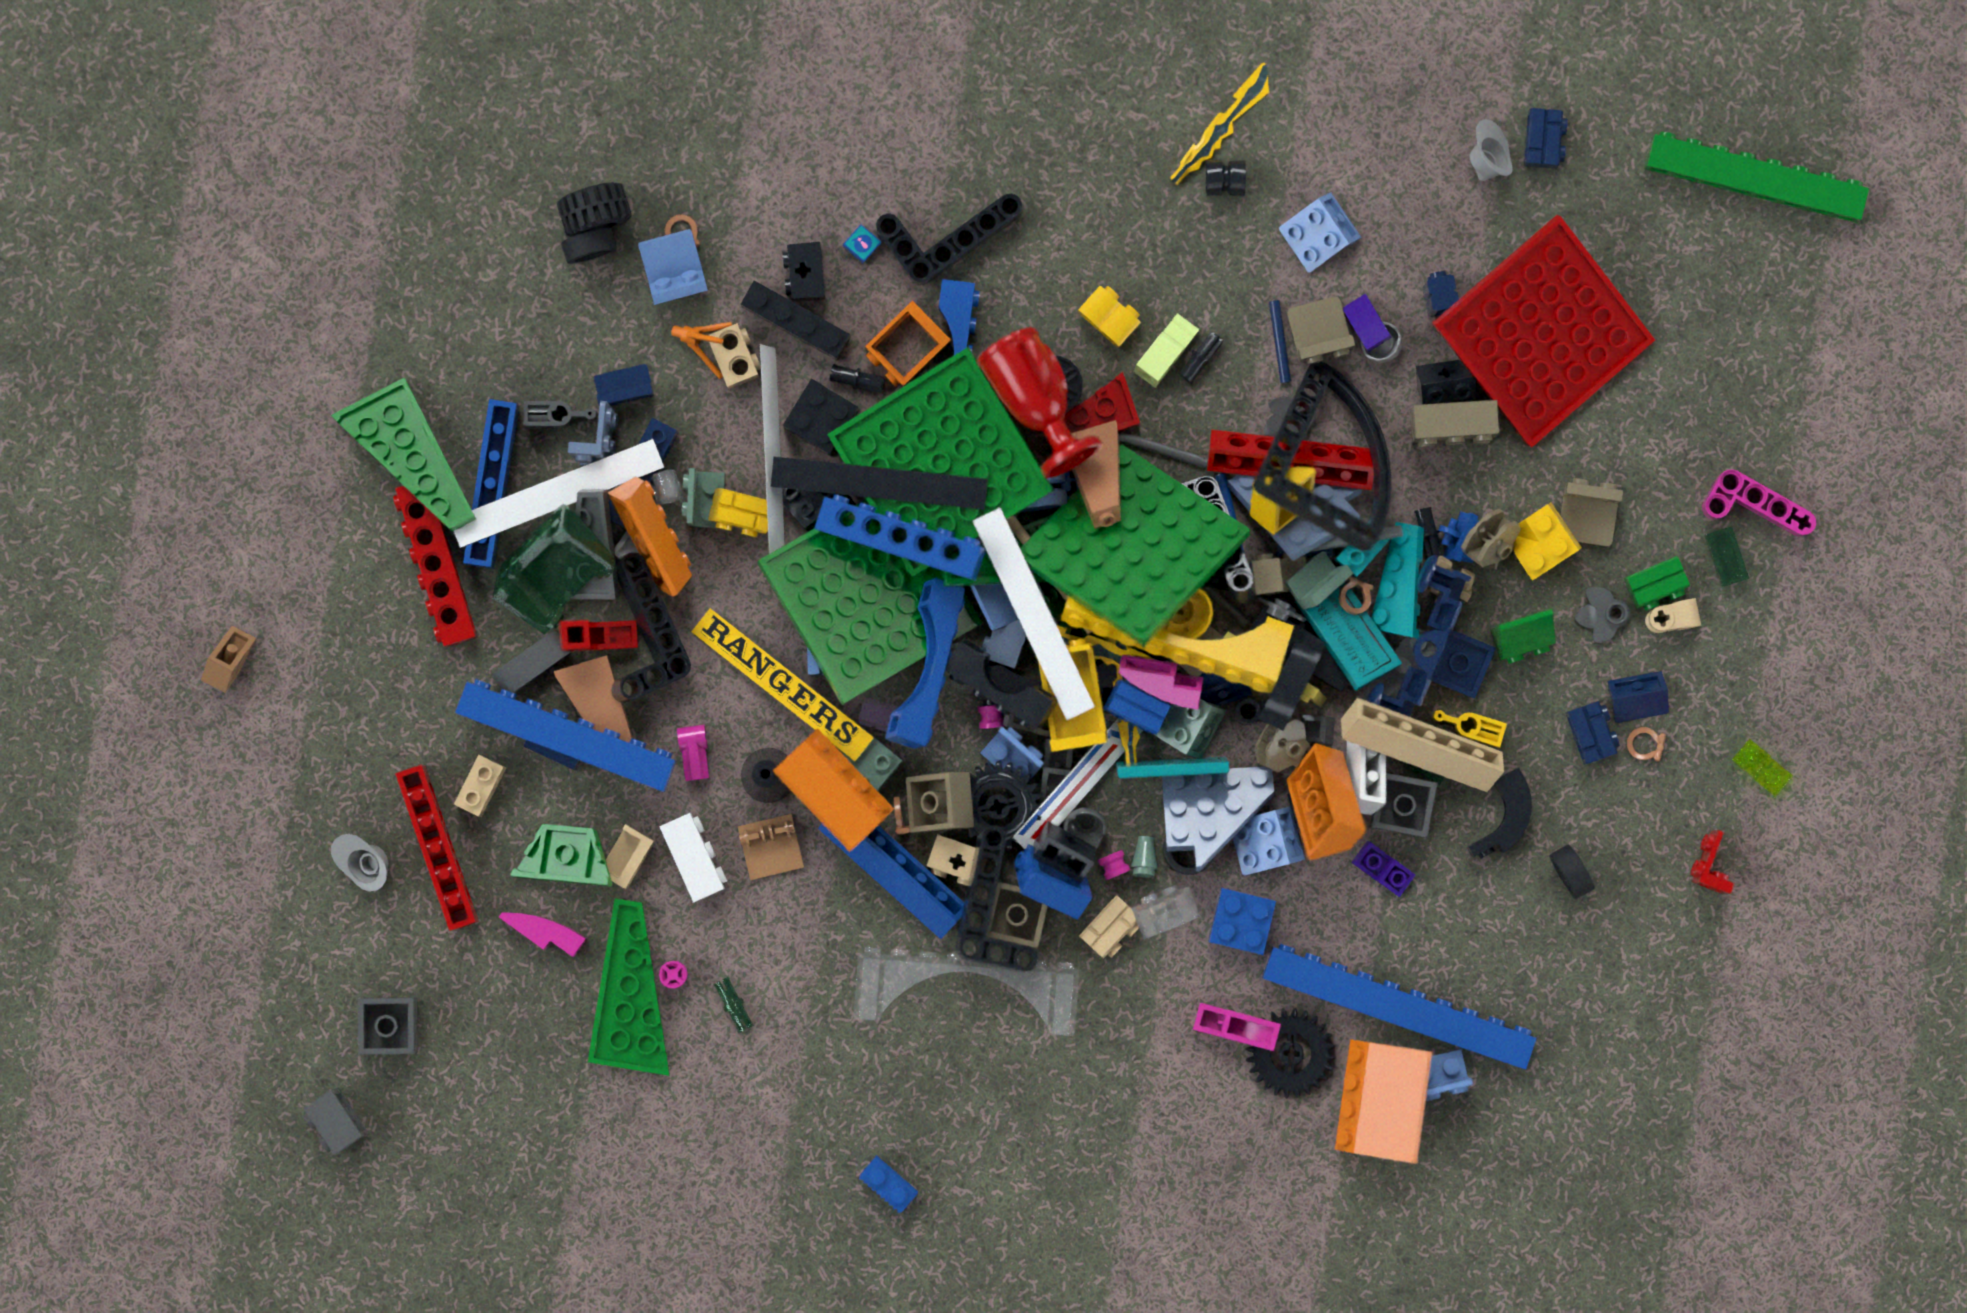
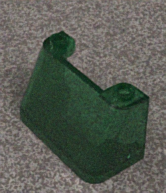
M562 504L500 566L496 576L493 599L545 635L551 628L555 629L559 626V622L564 618L562 614L564 605L593 577L600 580L603 577L608 578L616 568L615 557L577 513L567 505Z

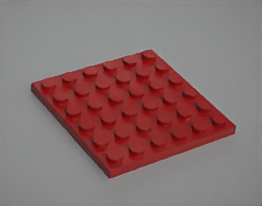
M1559 215L1552 218L1432 323L1461 362L1476 378V381L1490 399L1497 400L1498 409L1527 446L1531 448L1655 341L1648 329Z

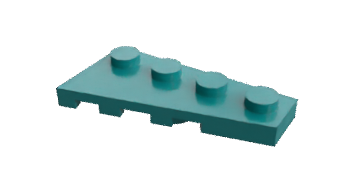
M1396 522L1395 526H1402L1403 536L1391 539L1371 619L1380 632L1417 639L1419 637V629H1416L1417 616H1420V605L1417 604L1418 590L1416 585L1419 576V565L1422 564L1424 528Z

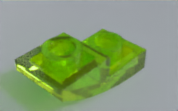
M1751 739L1745 743L1732 759L1736 765L1775 798L1793 778L1790 772L1772 759L1770 754Z

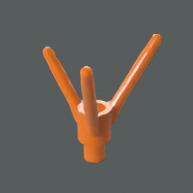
M727 322L693 328L674 325L671 335L680 338L681 342L687 343L719 379L723 378L722 373L698 345L700 340L722 344L724 342L722 338L704 335L703 333L732 326V323Z

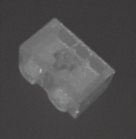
M1177 885L1161 890L1163 896L1157 898L1155 893L1140 899L1141 905L1132 908L1143 939L1158 935L1201 917L1189 886L1179 890Z

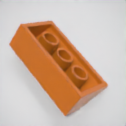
M634 477L608 492V496L637 552L645 559L657 588L674 597L691 578L692 574L688 568L691 566L687 555L683 551L680 552L677 546L679 539L672 528L668 529L664 521L667 519L663 508L659 504L656 505L652 496L655 493L648 481L644 482Z
M818 728L773 770L849 852L894 810L887 800Z
M1315 743L1298 767L1286 779L1306 854L1310 860L1351 849L1366 831L1344 753Z

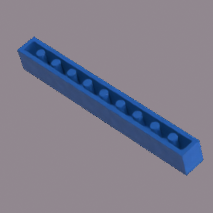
M1280 944L1279 948L1272 947L1262 975L1263 979L1526 1070L1537 1039L1530 1036L1532 1030L1517 1025L1514 1030L1504 1027L1505 1021L1491 1016L1488 1021L1478 1018L1479 1012L1463 1007L1462 1012L1451 1009L1453 1005L1451 1002L1437 998L1436 1003L1425 1000L1427 995L1413 989L1410 990L1409 994L1399 991V984L1387 980L1384 981L1383 985L1373 982V975L1358 971L1357 976L1347 973V966L1332 962L1331 967L1321 964V957L1306 953L1305 957L1295 955V948Z

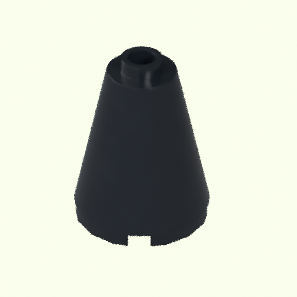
M762 748L747 757L742 766L741 781L745 791L753 799L764 803H773L782 800L791 792L787 785L773 772L788 755L775 748ZM769 769L771 772L770 778L762 779L761 771Z

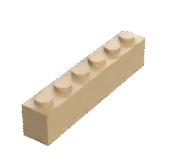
M1357 698L1341 718L1342 739L1442 775L1448 779L1461 782L1470 787L1488 792L1504 773L1503 752Z

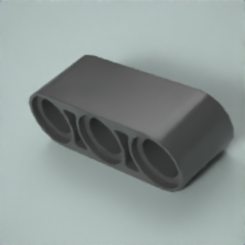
M554 630L502 666L491 676L500 689L515 694L517 693L516 690L523 689L537 679L539 674H544L561 662L563 657H568L572 651L560 650L559 632Z

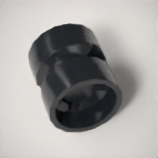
M1222 160L1206 161V196H1222L1224 191H1227L1232 196H1245V160H1233L1227 166H1225Z

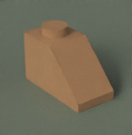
M231 626L209 656L201 681L226 693L239 674L256 638Z

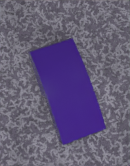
M1366 293L1343 307V311L1368 352L1392 338Z
M1366 841L1351 862L1398 897L1402 895L1415 877L1413 872L1369 841Z

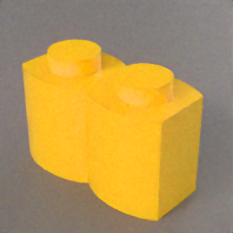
M1099 286L1077 312L1119 348L1140 325L1141 322L1137 319L1140 314L1129 304L1126 307L1117 301L1120 296L1112 288L1107 286L1104 289L1102 286Z

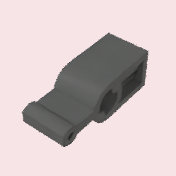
M524 401L523 426L525 429H563L570 426L573 419H587L589 422L597 420V412L592 408H588L585 411H572L570 406L562 401ZM559 409L567 410L568 415L564 416L562 421L554 420L553 415L557 414Z

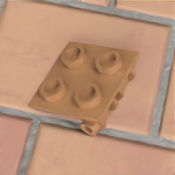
M792 814L738 826L739 838L743 847L750 880L804 868Z

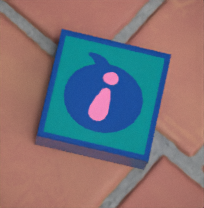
M860 224L842 246L861 263H864L879 247L881 241Z

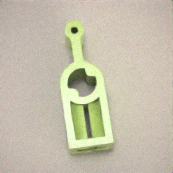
M1177 313L1136 364L1134 372L1156 388L1199 332V329Z

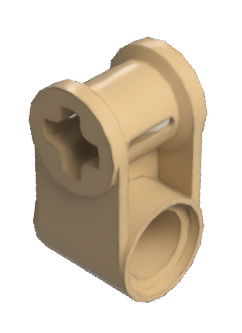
M1696 598L1654 608L1645 618L1647 628L1654 633H1663L1701 626ZM1658 613L1660 617H1665L1666 619L1662 624L1659 622L1655 623L1654 621Z

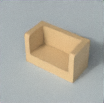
M625 824L621 835L606 858L611 880L627 889L655 841Z

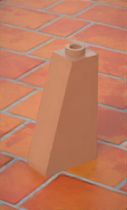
M1116 420L1071 433L1076 439L1094 435L1099 437L1103 443L1102 448L1095 455L1072 469L1094 529L1110 526L1115 522L1121 521L1120 444Z
M606 655L554 671L555 677L583 720L594 723V730L603 733L605 728L620 733V740L630 742L633 735L622 702L615 700L611 692L612 685L616 679L609 656Z

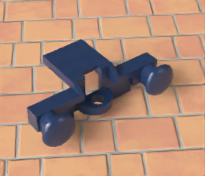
M1431 555L1424 562L1416 585L1419 593H1423L1427 586L1440 591L1426 624L1436 630L1424 632L1414 643L1413 657L1420 670L1412 666L1408 667L1396 698L1383 694L1384 684L1378 683L1370 691L1366 700L1407 717H1410L1415 704L1421 706L1431 681L1475 699L1496 649L1491 645L1452 630L1463 606V603L1458 601L1466 581L1470 582L1471 576L1454 569L1447 570L1437 566V555ZM1426 641H1431L1435 646L1433 655L1425 657L1421 653V646Z

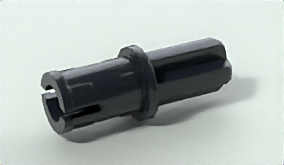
M1211 332L1196 351L1193 350L1191 352L1193 356L1182 370L1178 372V375L1186 382L1192 384L1205 365H1210L1209 360L1222 345L1223 340L1217 334Z
M833 364L831 372L841 375L832 373L829 377V381L850 385L855 390L858 387L881 393L885 386L884 377L862 372L861 368L854 370L838 366L837 364Z
M1432 507L1414 511L1418 526L1424 528L1423 547L1426 559L1431 555L1443 556L1437 535L1440 532L1436 530Z

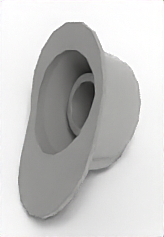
M1484 119L1479 121L1476 126L1477 144L1469 156L1478 179L1486 181L1498 175H1511L1513 168L1510 160L1509 145L1501 128L1491 120Z
M352 834L340 835L334 840L331 846V855L340 870L363 890L369 892L377 891L383 887L387 880V872L389 871V861L384 850L378 846L369 845L360 837Z

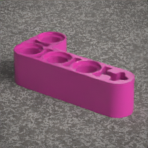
M1733 469L1719 474L1702 504L1704 515L1712 520H1718L1726 516L1733 503L1736 502L1795 536H1805L1811 533L1816 526V518L1810 511ZM1729 475L1735 479L1736 486L1733 490H1728L1724 487L1723 479L1725 476ZM1750 489L1758 491L1760 495V500L1756 504L1751 503L1747 498V493ZM1716 499L1721 502L1723 509L1720 514H1715L1710 510L1709 504L1711 500ZM1773 503H1780L1783 506L1784 513L1782 517H1776L1771 512ZM1790 515L1798 520L1804 517L1806 519L1805 524L1808 527L1799 529L1797 521L1791 519L1786 523L1785 520Z

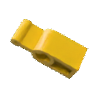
M1441 710L1434 711L1432 714V719L1435 722L1444 721L1454 724L1455 731L1459 736L1500 748L1507 723L1474 713H1464L1457 718L1445 715ZM1470 718L1474 721L1475 728L1468 730L1466 733L1461 728V722L1467 721ZM1480 729H1484V730H1487V731H1490V732L1497 733V735L1492 734V733H1489V732L1482 731V730H1480Z

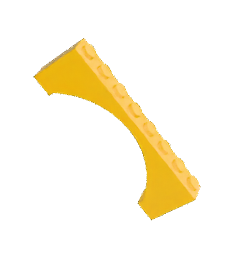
M1068 596L1060 619L1072 627H1081L1093 631L1098 636H1107L1119 640L1124 645L1139 647L1150 654L1161 655L1172 659L1178 664H1187L1199 668L1204 673H1213L1226 678L1230 682H1239L1252 687L1256 691L1270 694L1277 681L1294 627L1293 625L1267 617L1265 623L1254 630L1239 636L1220 640L1188 639L1160 629L1143 647L1070 596Z

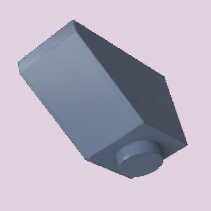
M1017 619L993 631L991 637H985L981 649L991 655L990 661L1015 670L1017 669L1027 640V635L1020 620Z

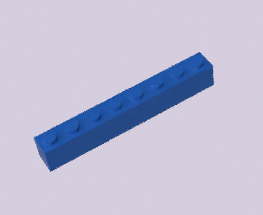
M475 679L474 684L466 683L455 713L660 791H666L677 762L671 759L673 753L657 748L656 752L645 749L647 743L631 738L629 743L620 740L621 734L607 728H605L603 733L593 729L594 723L579 718L578 723L567 719L569 714L554 708L552 713L541 710L543 706L541 703L528 698L526 704L515 700L517 694L501 689L500 694L489 690L491 684Z

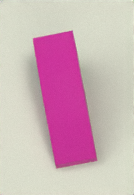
M1122 655L1119 673L1132 684L1163 701L1198 710L1203 677L1176 673L1177 663Z
M503 912L499 916L500 919L543 950L553 942L570 956L574 957L588 939L561 923L540 916Z
M1200 1003L1193 1030L1274 1051L1281 1024Z

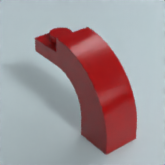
M578 620L559 622L561 651H604L638 648L636 620L610 622Z

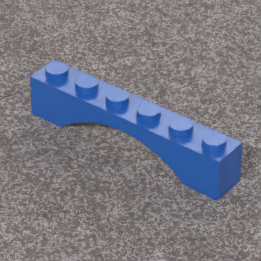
M942 279L939 310L951 332L954 355L967 347L972 351L973 345H968L969 334H975L976 318L971 317L972 307H978L980 291L975 290V283Z
M937 578L924 582L918 610L926 633L927 653L925 666L920 681L913 693L900 707L891 713L885 739L913 749L924 747L930 741L932 736V720L939 708V703L937 702L939 692L945 684V667L952 656V650L950 649L952 639L958 632V615L965 604V598L963 597L965 588L960 586L944 587L943 580Z

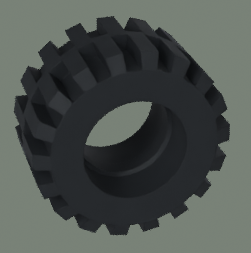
M609 182L586 187L567 194L557 202L565 234L569 237L600 228L613 229L626 223L632 217L622 183Z

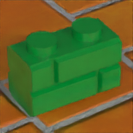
M1678 556L1624 578L1636 608L1643 606L1645 611L1661 605L1659 599L1668 595L1670 600L1685 595L1684 589L1690 587Z

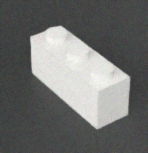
M1347 741L1346 764L1361 814L1372 815L1386 804V755Z
M688 813L660 826L693 902H697L725 889L723 883L727 882L726 876L721 866L716 868L712 858L716 854L710 841L705 843L701 836V832L705 830L698 816L693 818L692 813Z

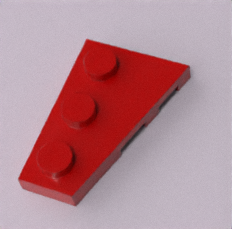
M1123 372L1106 386L1097 390L1095 394L1066 413L1063 419L1071 433L1115 420L1118 432L1140 425V420Z

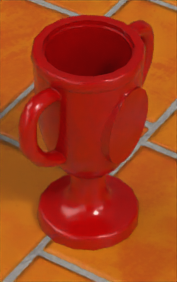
M1027 327L1007 335L987 348L977 358L978 366L1008 411L1024 426L1044 432L1050 442L1053 455L1042 465L1041 472L1044 478H1054L1076 468L1102 448L1103 443L1097 436L1092 435L1076 439L1063 421L1067 408L1066 396L1068 392L1065 377L1054 353L1042 342L1036 328Z

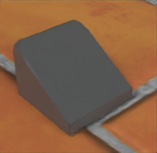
M1302 715L1307 742L1333 745L1335 717Z

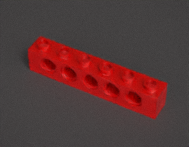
M1211 429L1207 471L1256 476L1274 437ZM1301 441L1290 467L1313 468L1316 471L1314 484L1372 490L1374 472L1369 448ZM1279 442V446L1282 449L1290 451V447L1286 443ZM1270 461L1273 467H1281L1278 462Z
M404 486L395 488L397 495L393 496L394 504L398 512L402 511L405 519L404 522H401L405 538L410 537L413 545L409 552L413 564L418 563L421 571L417 578L421 590H426L429 597L425 604L429 616H434L437 627H433L437 642H442L444 647H450L478 638L443 523L425 506L424 515L419 519H414L411 515V509L413 506L422 503ZM425 530H429L433 534V540L428 545H422L419 541L420 534ZM434 556L439 557L441 560L440 568L437 571H429L427 567L428 560ZM440 583H447L449 593L443 598H438L435 593L436 586ZM448 609H454L457 613V619L452 624H446L443 619V615Z
M421 764L395 773L449 931L479 922L426 766Z

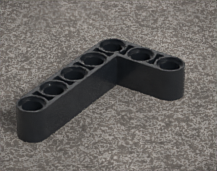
M1012 193L1003 195L924 253L899 218L894 214L885 213L881 215L877 220L876 229L879 237L914 284L925 285L1017 220L1022 213V201L1017 195ZM1007 201H1013L1017 204L1018 209L1013 214H1007L1002 209L1003 204ZM985 217H991L995 220L996 224L993 229L985 230L980 226V221ZM886 221H892L897 226L896 230L891 234H886L881 230L882 224ZM963 233H968L974 240L971 245L962 246L958 243V237ZM902 243H908L912 246L913 250L910 255L901 256L897 252L898 246ZM938 250H948L951 253L950 259L947 262H939L935 257ZM918 265H924L928 268L929 273L924 278H917L913 274L914 268Z
M1203 476L1182 483L1230 515L1219 485L1213 477ZM1205 491H1212L1210 495H1202ZM1240 546L1221 565V570L1233 600L1238 603H1247L1254 598L1256 592L1253 575L1242 546ZM1232 560L1239 561L1235 565H1228V562ZM1239 584H1247L1245 588H1236Z
M636 552L625 554L616 560L617 576L654 663L621 677L613 683L611 689L612 696L615 700L622 703L635 700L688 675L691 670L690 659L643 556ZM626 560L633 563V573L627 570ZM638 585L642 586L645 590L644 598L640 597L637 593ZM649 610L656 614L657 619L655 623L649 620ZM661 635L667 639V648L662 647L659 639ZM672 661H675L679 666L678 674L674 673L671 669ZM649 671L655 676L654 685L649 683L647 679ZM625 682L631 686V695H627L623 690Z
M990 826L983 829L977 838L955 951L958 957L965 961L1015 972H1027L1034 969L1038 963V955L1033 948L987 938L1006 845L1005 831L1001 827ZM988 832H994L998 836L996 846H990L986 842V834ZM982 859H988L992 862L993 869L989 874L984 873L980 868ZM977 886H983L987 891V897L984 901H980L975 897L974 891ZM972 913H977L982 919L979 928H974L969 923V917ZM967 940L973 941L976 945V951L972 956L967 955L963 949V945ZM993 946H998L1003 951V957L1000 961H995L991 958L990 951ZM1020 952H1025L1029 955L1030 962L1027 967L1020 966L1017 961Z

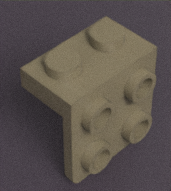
M1331 297L1288 309L1287 317L1299 363L1307 361V365L1323 361L1324 356L1332 354L1334 358L1350 354L1349 350L1354 348L1353 335H1349L1341 300L1338 297Z
M1573 478L1572 483L1568 482L1564 485L1560 516L1579 543L1605 547L1612 544L1618 503L1622 501L1623 490L1616 489L1617 485L1600 483V487L1589 485V480Z

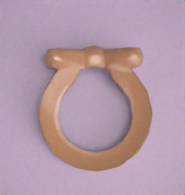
M676 215L670 218L665 227V235L671 234V227L674 223L685 221L692 228L696 247L700 246V241L696 239L698 235L697 225L692 218L686 215Z
M1351 575L1345 580L1347 584L1339 592V602L1347 613L1357 615L1366 611L1371 605L1370 592L1374 589V586L1364 583L1362 580H1358ZM1354 586L1362 589L1364 597L1362 607L1357 609L1349 606L1345 598L1347 590Z
M1640 727L1630 733L1627 739V748L1630 754L1639 760L1654 758L1656 762H1660L1666 735L1664 733L1658 735L1648 727ZM1641 733L1651 735L1658 743L1656 751L1648 754L1637 753L1633 747L1634 738Z
M894 797L897 826L895 832L896 834L910 833L909 825L903 826L900 797Z

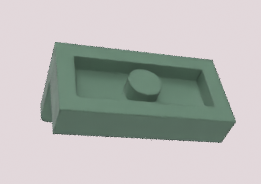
M1320 551L1285 582V585L1301 608L1307 609L1319 605L1348 579L1353 572L1348 565L1335 567L1324 551Z

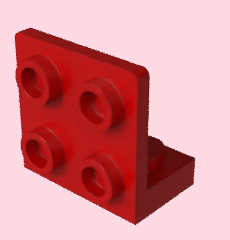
M1713 830L1709 835L1705 834L1702 839L1700 850H1703V854L1699 861L1695 860L1690 875L1694 876L1692 883L1721 894H1731L1735 883L1728 881L1729 876L1718 871H1710L1724 834L1723 831Z

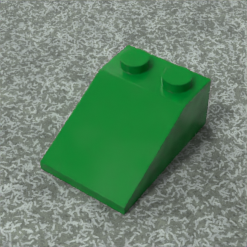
M1552 609L1490 629L1500 661L1507 659L1508 664L1523 660V654L1533 651L1535 656L1551 651L1549 646L1556 643Z

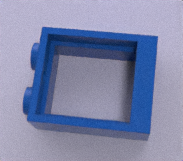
M1028 844L1025 850L1017 855L1014 862L1021 894L1079 919L1092 899L1087 875L1081 883L1033 858L1034 846Z

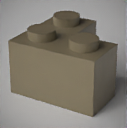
M1287 553L1282 554V559H1273V554L1257 555L1255 561L1249 564L1256 592L1254 597L1258 595L1267 596L1291 593L1286 587L1285 582L1306 564L1305 556L1293 561Z

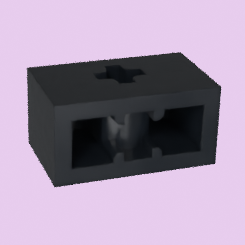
M820 242L787 244L788 252H782L784 269L789 268L790 279H785L786 296L791 295L793 302L826 299ZM806 265L807 270H811V273L806 275L807 279H802L800 274H796V272L801 270V266Z
M1460 359L1416 366L1417 389L1422 405L1477 399L1476 378Z
M1048 821L1034 841L1033 858L1081 883L1095 863L1096 847Z

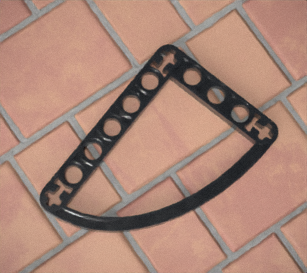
M1321 361L1310 364L1253 481V487L1260 496L1363 552H1369L1380 539L1390 504L1391 467L1385 437L1372 408L1346 377L1325 362ZM1316 373L1320 374L1318 381L1314 379ZM1327 386L1349 407L1357 419L1369 446L1374 472V500L1369 523L1285 477ZM1304 388L1311 389L1316 396L1308 395ZM1296 406L1303 407L1307 414L1298 412ZM1287 424L1296 426L1299 432L1291 431ZM1279 442L1286 443L1290 447V451L1282 449L1279 446ZM1270 461L1278 462L1282 469L1274 468ZM1268 476L1272 478L1269 485L1265 483ZM1286 492L1294 494L1298 501L1290 500L1286 496ZM1310 506L1319 508L1322 515L1315 514ZM1335 520L1343 521L1347 528L1339 527Z

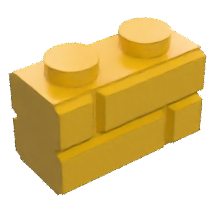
M716 488L708 519L709 521L716 522L715 528L732 531V527L742 529V535L757 538L758 533L766 534L768 532L767 500L723 488Z

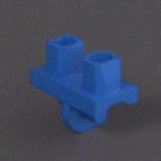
M1460 512L1457 520L1451 518L1448 527L1439 526L1438 531L1445 534L1441 544L1447 546L1443 554L1444 558L1455 562L1472 563L1474 561L1463 553L1461 546L1468 532L1479 522L1477 520L1479 516L1473 513Z

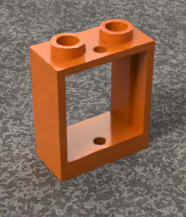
M912 301L865 346L868 351L865 356L875 367L881 364L887 371L885 377L895 387L899 384L904 387L951 344V339ZM911 317L938 345L903 377L876 348L907 318Z

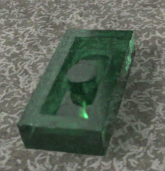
M1732 526L1704 535L1721 587L1749 579Z

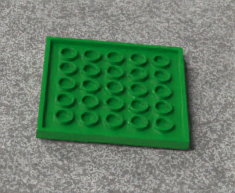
M969 347L827 434L845 464L988 479L985 510L865 497L868 504L876 508L874 513L885 516L886 511L901 515V521L911 524L913 519L928 524L927 530L937 532L938 528L954 532L953 538L962 541L964 536L973 539L980 537L973 523L974 520L1001 508L1007 520L1054 491L1050 481L1044 478L1041 466L1002 401L978 366L977 359ZM900 529L895 534V541L898 544L905 542L907 531ZM931 537L923 539L921 542L923 552H928L933 548V539ZM950 547L947 551V555L954 553L959 549V547ZM901 557L912 577L930 567Z
M1121 444V521L1115 522L1110 526L1094 529L1078 488L1067 500V504L1062 505L1028 539L1020 550L1031 571L1144 647L1250 536V529Z
M866 499L860 502L869 505ZM847 513L843 517L844 526L849 527L854 524V513ZM873 521L869 526L871 535H876L881 530L879 521ZM817 529L807 532L757 561L758 566L842 705L926 657V633L918 605L924 582L934 578L943 580L942 570L929 567L912 577L901 557L824 533ZM965 593L963 595L965 604L957 619L958 632L952 641L982 624Z

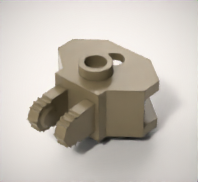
M1497 509L1487 513L1468 532L1461 549L1463 553L1481 567L1489 565L1496 569L1500 565L1499 561L1511 554L1514 547L1513 544L1521 528L1516 521L1511 522L1505 517L1503 511Z
M1290 718L1284 731L1267 723L1255 744L1257 762L1276 772H1280L1290 766L1298 767L1305 752L1308 753L1312 748L1309 746L1310 743L1306 741L1304 723L1295 718ZM1270 734H1274L1271 742L1269 743L1267 740L1268 736Z

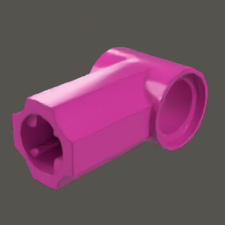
M705 724L677 728L679 750L683 756L686 781L709 778L706 754L708 743L705 737Z

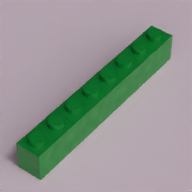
M1661 131L1660 134H1655L1651 139L1644 167L1645 170L1853 223H1858L1862 220L1869 188L1863 187V182L1854 179H1847L1846 182L1836 180V175L1826 172H1820V175L1809 173V168L1794 165L1792 169L1782 166L1783 162L1779 160L1767 159L1766 162L1757 160L1756 155L1748 152H1740V155L1729 153L1730 149L1720 145H1713V148L1702 146V141L1687 138L1686 141L1675 139V134Z

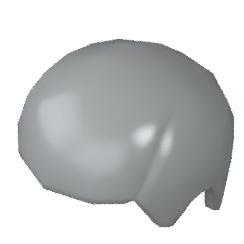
M1384 321L1382 322L1392 336L1391 339L1370 352L1366 350L1362 341L1360 342L1365 356L1377 363L1391 362L1402 350L1403 341L1399 330L1393 324Z

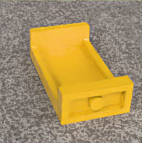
M1085 639L1068 641L1069 647L1066 648L1094 707L1067 720L1059 702L1057 703L1048 718L1051 751L1109 742L1093 644H1086ZM1038 660L1042 687L1055 696Z

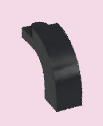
M1303 631L1299 632L1287 661L1258 719L1284 731L1309 682L1326 642Z
M1515 768L1501 776L1494 783L1503 800L1504 816L1501 824L1494 832L1467 847L1472 857L1479 855L1480 859L1495 851L1493 846L1496 844L1501 853H1504L1512 848L1524 834L1531 817L1532 799L1528 783L1520 768Z

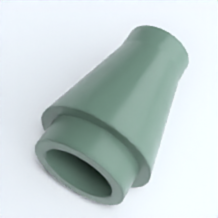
M1138 837V843L1130 867L1133 869V876L1143 878L1155 877V871L1158 870L1154 837Z

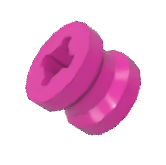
M996 705L977 706L978 712L981 714L980 729L1005 727L1003 725V713L995 708Z
M1123 849L1097 860L1098 864L1104 868L1105 880L1131 870L1130 866L1123 859L1125 855Z
M679 961L666 962L659 971V978L662 984L673 989L681 987L686 982L688 976L687 968Z

